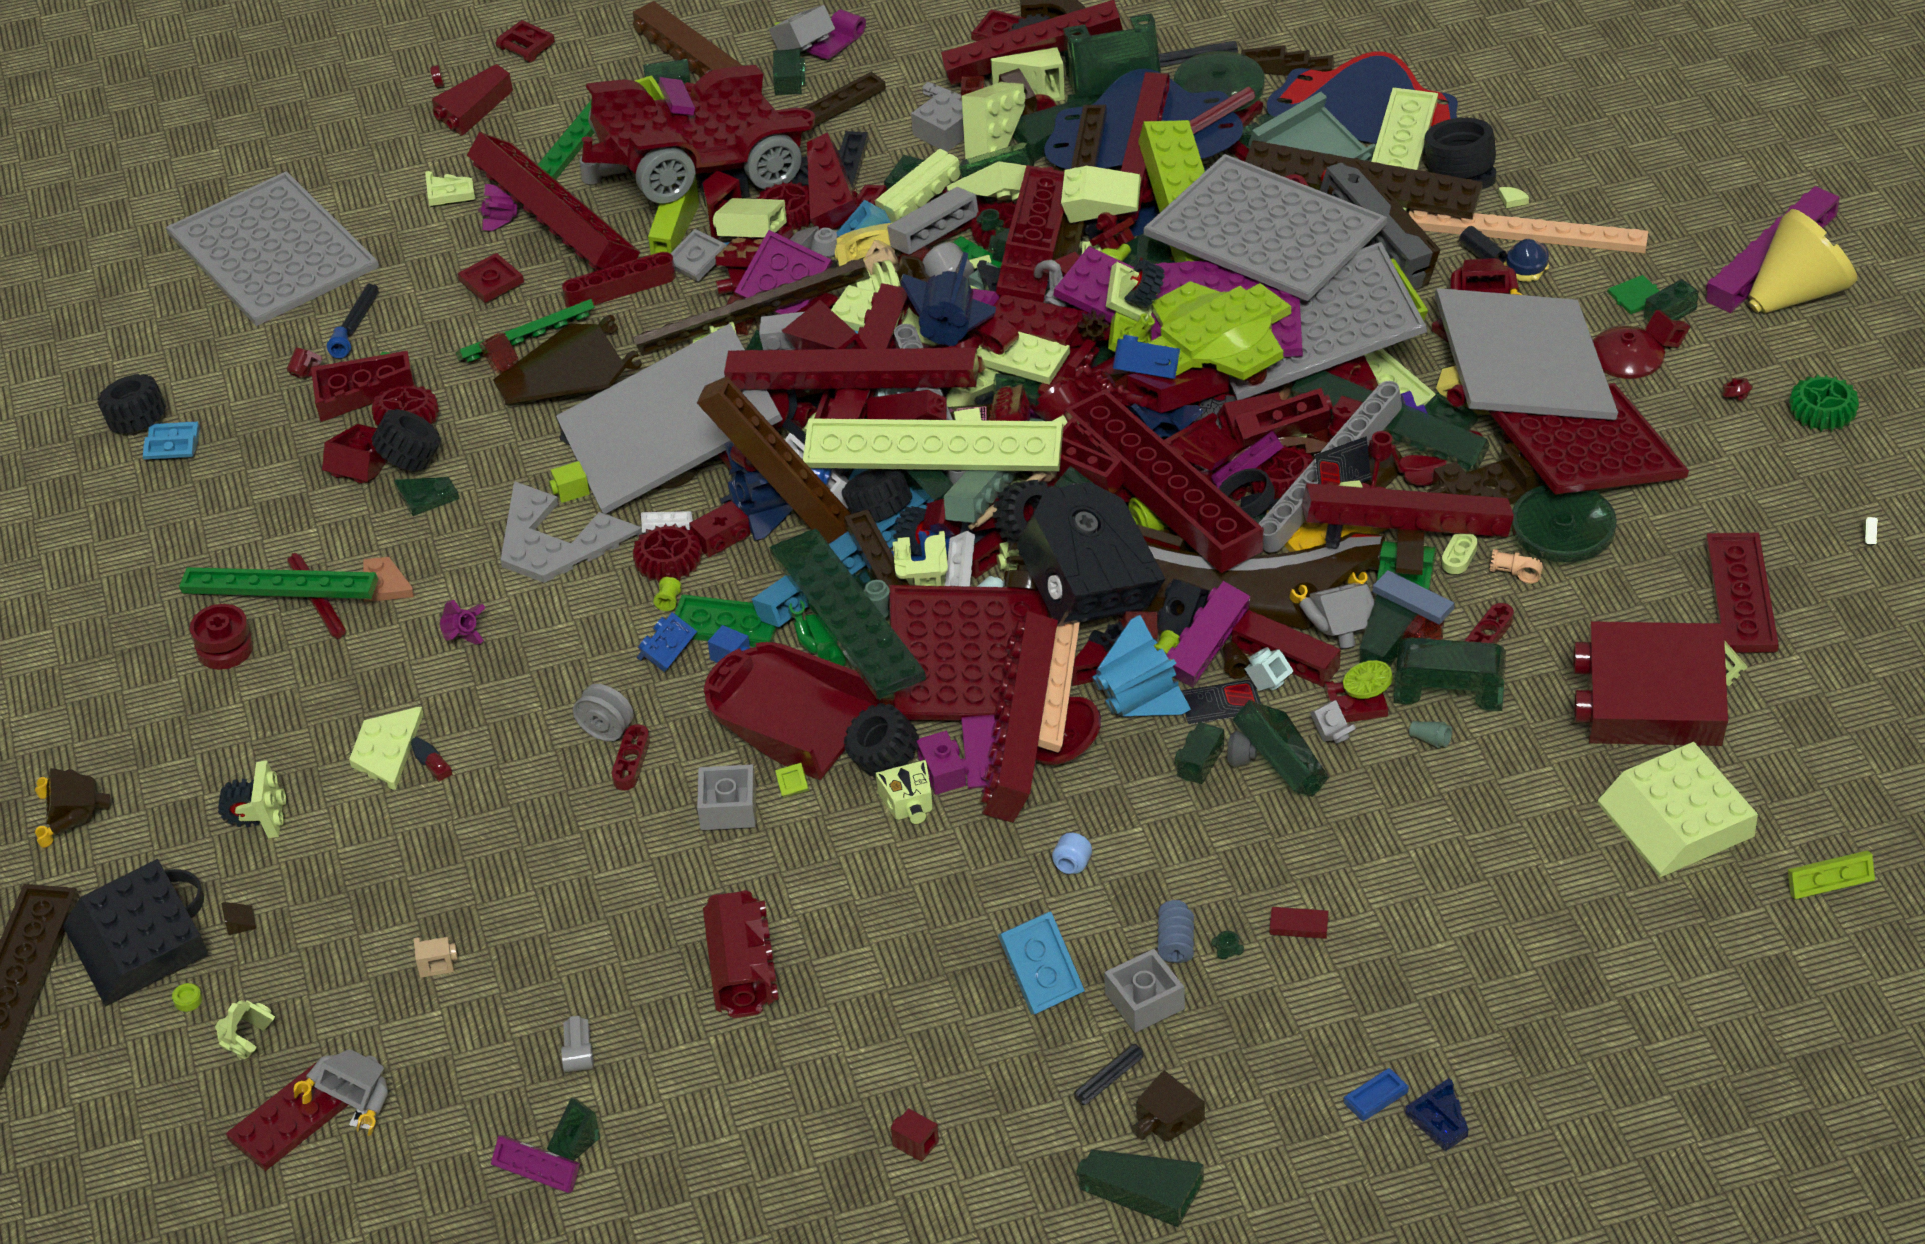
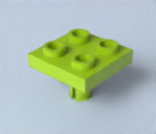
M1115 312L1111 319L1108 349L1115 352L1117 340L1123 339V335L1138 337V342H1151V327L1155 323L1154 318L1149 315L1145 321L1144 319L1147 314L1143 313L1140 315L1139 320L1135 321Z

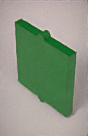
M1644 275L1608 288L1607 291L1617 301L1616 304L1621 305L1630 315L1666 301V296L1657 288V285L1652 284Z

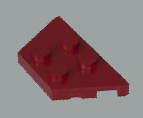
M1214 413L1207 415L1164 440L1185 460L1210 471L1232 459L1240 450L1239 445L1231 438L1228 430L1225 427L1220 429L1216 424L1218 417Z

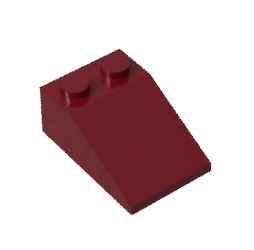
M356 424L324 442L322 470L331 472V475L335 477L347 476L353 478L355 482L366 483L376 477L387 462L372 445L373 441L371 439L377 428Z

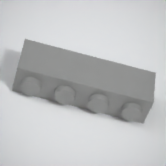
M955 187L888 225L887 229L891 247L910 255L977 216V212H979L976 194Z

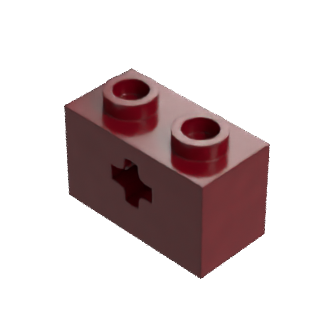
M732 501L689 523L690 530H693L694 534L698 536L702 552L708 558L751 535L748 516Z

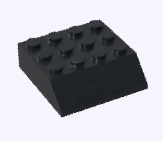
M158 859L81 896L63 924L66 934L105 1007L209 955L197 928Z

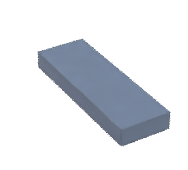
M1388 570L1373 585L1374 593L1439 625L1454 610V602Z

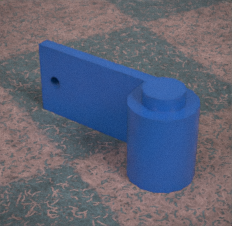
M1123 335V339L1117 340L1113 369L1175 379L1180 349L1138 342V337Z

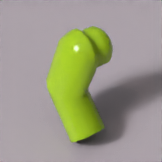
M1122 244L1117 250L1105 248L1100 252L1123 261L1130 254L1131 248L1127 244Z

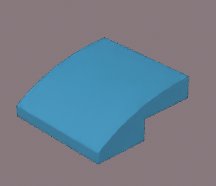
M198 421L150 425L148 437H145L143 459L193 457L200 432Z

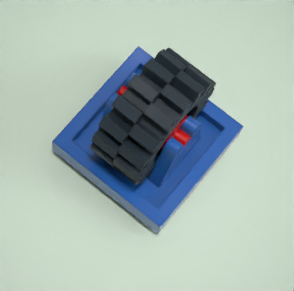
M914 506L906 507L905 511L899 513L901 518L897 517L895 520L898 525L893 528L894 531H897L893 535V539L898 541V538L909 537L911 560L923 561L926 559L925 540L930 536L939 535V533L922 528L926 509ZM945 536L947 555L949 550V541L951 538L949 536Z

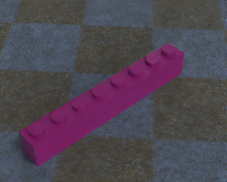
M1814 186L1808 193H1804L1795 205H1791L1785 214L1791 209H1796L1824 228L1837 216L1840 197ZM1779 216L1772 226L1768 229L1766 228L1755 241H1751L1748 247L1742 253H1738L1729 265H1725L1718 275L1708 281L1706 285V302L1732 313L1749 297L1782 216Z

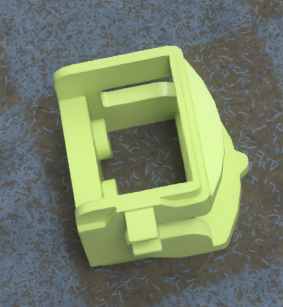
M939 531V535L930 536L925 540L926 559L923 561L911 560L909 537L898 538V541L893 542L895 574L898 578L906 579L909 585H913L914 578L915 585L945 586L948 564L944 531Z

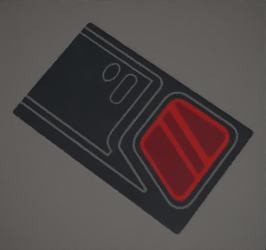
M1367 436L1315 454L1318 484L1339 486L1341 482L1359 480L1362 483L1371 479Z
M1251 679L1181 690L1191 710L1185 713L1188 724L1264 712L1256 686Z

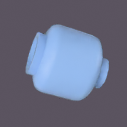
M1066 833L1060 837L1052 852V860L1055 866L1063 873L1078 874L1086 867L1092 855V846L1084 836L1077 833Z

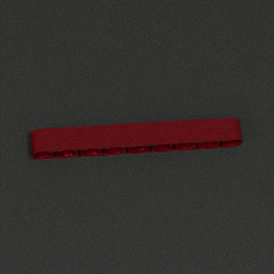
M1145 72L1121 168L1122 172L1140 174L1141 176L1138 211L1117 214V220H1126L1132 217L1133 221L1138 220L1148 178V172L1138 141L1143 122L1162 121L1169 92V73Z

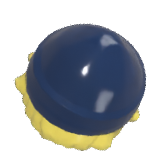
M1533 239L1520 240L1508 251L1504 265L1514 269L1519 281L1531 282V280H1538L1543 272L1549 268L1548 249L1544 244Z

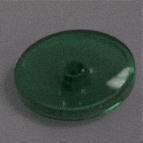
M1213 51L1193 56L1183 62L1174 74V82L1190 93L1221 91L1226 93L1228 98L1244 88L1250 87L1255 92V98L1233 111L1236 112L1251 106L1261 97L1265 87V76L1260 65L1245 55L1228 51ZM1205 99L1204 103H1216L1219 99Z
M1546 484L1522 495L1512 510L1514 518L1511 529L1516 541L1531 554L1554 562H1578L1595 557L1609 547L1616 532L1617 519L1613 507L1607 499L1594 490L1554 494Z

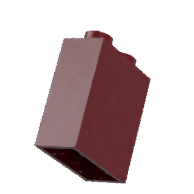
M1591 621L1588 642H1574L1573 672L1574 674H1586L1588 677V690H1575L1574 720L1575 723H1589V743L1687 745L1695 742L1697 746L1723 745L1728 724L1724 624Z

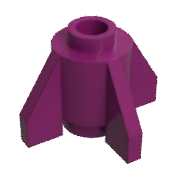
M484 184V196L489 198L483 199L482 207L478 208V213H482L483 217H487V219H482V231H493L510 222L512 217H516L517 204L513 203V199L497 186Z
M449 600L444 606L440 620V628L445 640L449 641L454 637H461L475 645L481 644L484 640L477 630H473L476 627L475 616H478L486 607L483 604H478L468 610L460 609L455 600Z

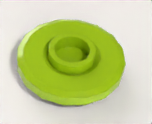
M1378 660L1362 662L1352 667L1345 674L1343 679L1344 689L1350 696L1358 699L1374 697L1384 692L1391 685L1393 674L1391 668L1384 662Z

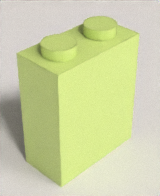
M732 198L715 212L713 217V225L716 228L717 236L764 238L768 230L777 232L787 222L785 201L771 199Z

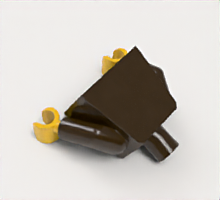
M50 768L48 779L40 777L36 782L38 786L35 788L37 796L40 799L46 798V824L50 826L49 828L45 826L36 828L37 842L43 848L48 847L53 843V834L59 835L73 826L91 822L94 809H109L110 794L95 792L94 778L91 776L82 775L72 769L63 771Z

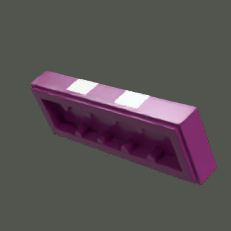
M504 1135L498 1136L491 1160V1165L567 1193L573 1192L580 1167L578 1162Z

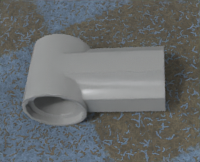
M582 156L580 158L581 180L586 184H596L601 181L602 177L622 174L627 171L626 165L582 162Z
M571 1016L567 1021L563 1022L564 1046L561 1047L564 1072L594 1069L588 1019H583L581 1016Z

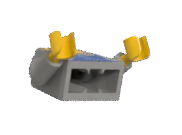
M1353 572L1348 578V585L1311 593L1310 597H1306L1308 590L1305 585H1300L1298 588L1302 595H1297L1294 589H1291L1289 594L1290 600L1294 603H1300L1301 609L1319 631L1331 636L1338 635L1340 648L1356 645L1353 631L1367 627V620H1369L1375 604L1368 585L1364 584L1368 578L1365 572H1361L1358 579Z
M346 1050L338 1055L323 1056L306 1075L307 1080L295 1084L294 1098H297L300 1093L305 1092L302 1102L303 1104L309 1103L312 1099L311 1088L314 1086L362 1112L366 1110L367 1113L360 1115L358 1118L356 1130L358 1132L362 1124H368L370 1128L367 1136H370L375 1127L376 1120L374 1116L379 1115L388 1095L386 1079L382 1077L384 1067L378 1063L374 1056L368 1055L365 1057L353 1050Z

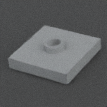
M694 229L671 253L674 268L676 271L699 281L716 264L715 256L727 244Z

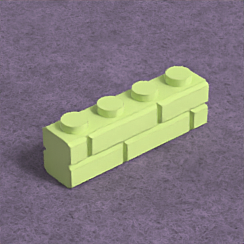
M938 149L875 200V205L885 210L890 222L894 223L896 220L927 204L936 194H940L947 185L959 178L962 173L958 158L942 149Z

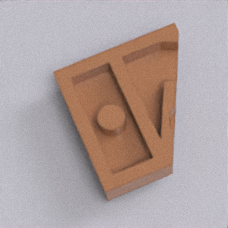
M390 557L363 560V572H376L379 579L372 599H364V602L414 597L412 586Z

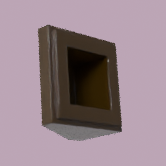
M230 902L221 903L228 935L256 929L251 905Z

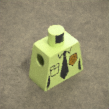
M926 760L876 773L877 792L895 819L899 820L909 817L910 821L914 824H919L926 819L925 813L933 809Z

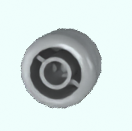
M952 242L937 245L926 254L922 261L925 266L924 272L929 277L940 275L944 271L955 272L963 251ZM967 258L963 276L969 281V276L974 273V266Z

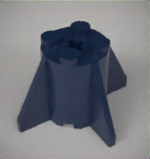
M963 252L955 272L944 271L940 275H933L927 282L905 274L901 277L900 283L920 316V334L932 342L954 346L967 332L995 315L996 307L973 299V288L971 289L969 281L963 276L968 258V253Z
M1137 404L1126 407L1163 440L1186 428L1204 412L1198 405H1185L1163 413L1148 407L1138 406Z
M732 441L724 443L732 468L729 471V475L733 474L732 481L728 482L730 494L720 498L721 504L732 501L739 509L741 508L748 516L754 541L763 539L793 508L758 470L750 472L735 463L730 456L734 444Z

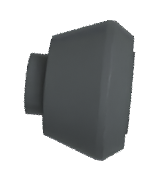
M1235 731L1230 735L1227 760L1228 764L1233 768L1248 765L1251 763V759H1256L1258 744L1253 743L1251 736L1240 731Z

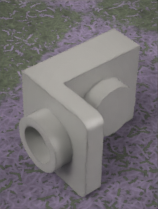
M1337 700L1330 701L1310 712L1323 742L1334 740L1335 744L1342 742L1350 737L1349 732L1356 729L1354 724H1347Z

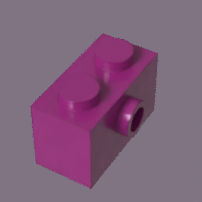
M947 730L919 738L916 741L919 744L917 758L919 761L926 760L930 785L935 795L966 786L965 775L969 773L966 760L964 758L960 759L958 744L955 739H950Z

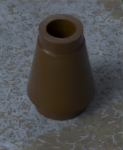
M1226 643L1223 646L1225 672L1236 679L1246 676L1245 668L1250 664L1248 657L1236 643Z

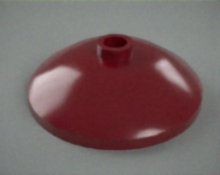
M1612 327L1599 333L1593 339L1603 372L1610 376L1624 379L1642 378L1656 372L1664 362V346L1645 329L1640 327Z
M1069 697L1063 743L1060 751L1055 752L1038 746L1036 761L1047 765L1066 763L1079 757L1092 745L1100 730L1101 714L1091 700L1084 697Z

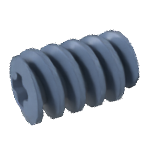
M1180 900L1167 901L1158 909V954L1164 961L1184 963L1191 960L1194 956V914Z

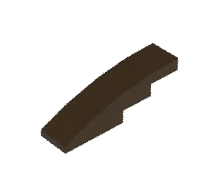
M1286 45L1241 50L1240 67L1288 76L1292 70L1299 68L1322 72L1334 70L1335 64L1333 55L1311 57L1310 50L1287 52Z

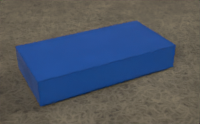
M1388 1068L1344 1096V1104L1364 1122L1407 1094L1409 1086Z

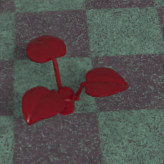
M1377 431L1372 435V440L1369 441L1368 452L1375 460L1371 485L1361 484L1365 488L1386 489L1375 486L1379 464L1386 461L1391 454L1398 471L1405 473V479L1415 485H1429L1433 483L1434 469L1447 465V460L1423 455H1408L1399 461L1395 451L1396 446L1392 445V435L1386 431Z

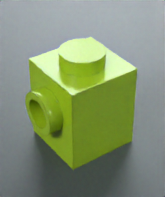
M580 461L551 469L552 480L549 481V486L552 494H557L561 503L590 495L587 476Z

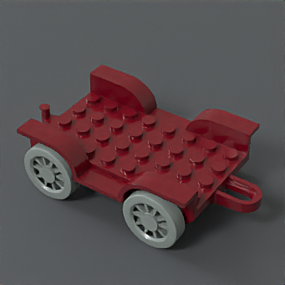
M756 65L720 68L703 75L695 83L691 91L690 98L695 107L694 115L692 116L671 113L665 99L654 100L640 83L633 80L622 79L586 83V88L592 95L588 119L589 125L600 143L592 145L593 139L591 137L582 138V162L628 166L636 174V182L639 189L649 200L655 203H670L682 197L690 189L695 174L744 168L749 179L757 187L765 189L766 187H773L774 183L777 185L782 184V182L789 183L795 177L802 161L799 148L802 131L814 128L815 114L805 108L775 110L762 95L763 73Z

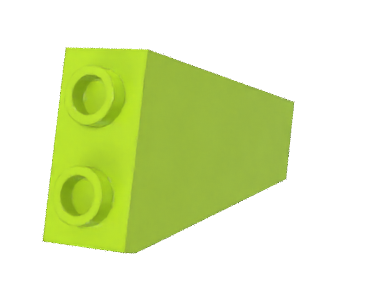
M696 174L690 189L682 197L670 203H659L648 235L651 255L659 252L672 253L681 243L699 208Z

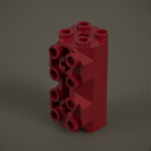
M747 890L712 895L707 900L708 904L703 907L715 1008L721 1013L722 1009L728 1011V1016L732 1018L758 1015L763 1011L762 1006L765 1003H768L769 1006L773 1001L779 1000L777 984H771L776 982L774 962H768L773 960L771 941L764 940L770 938L767 918H761L767 917L765 900L759 901L753 898L752 893Z

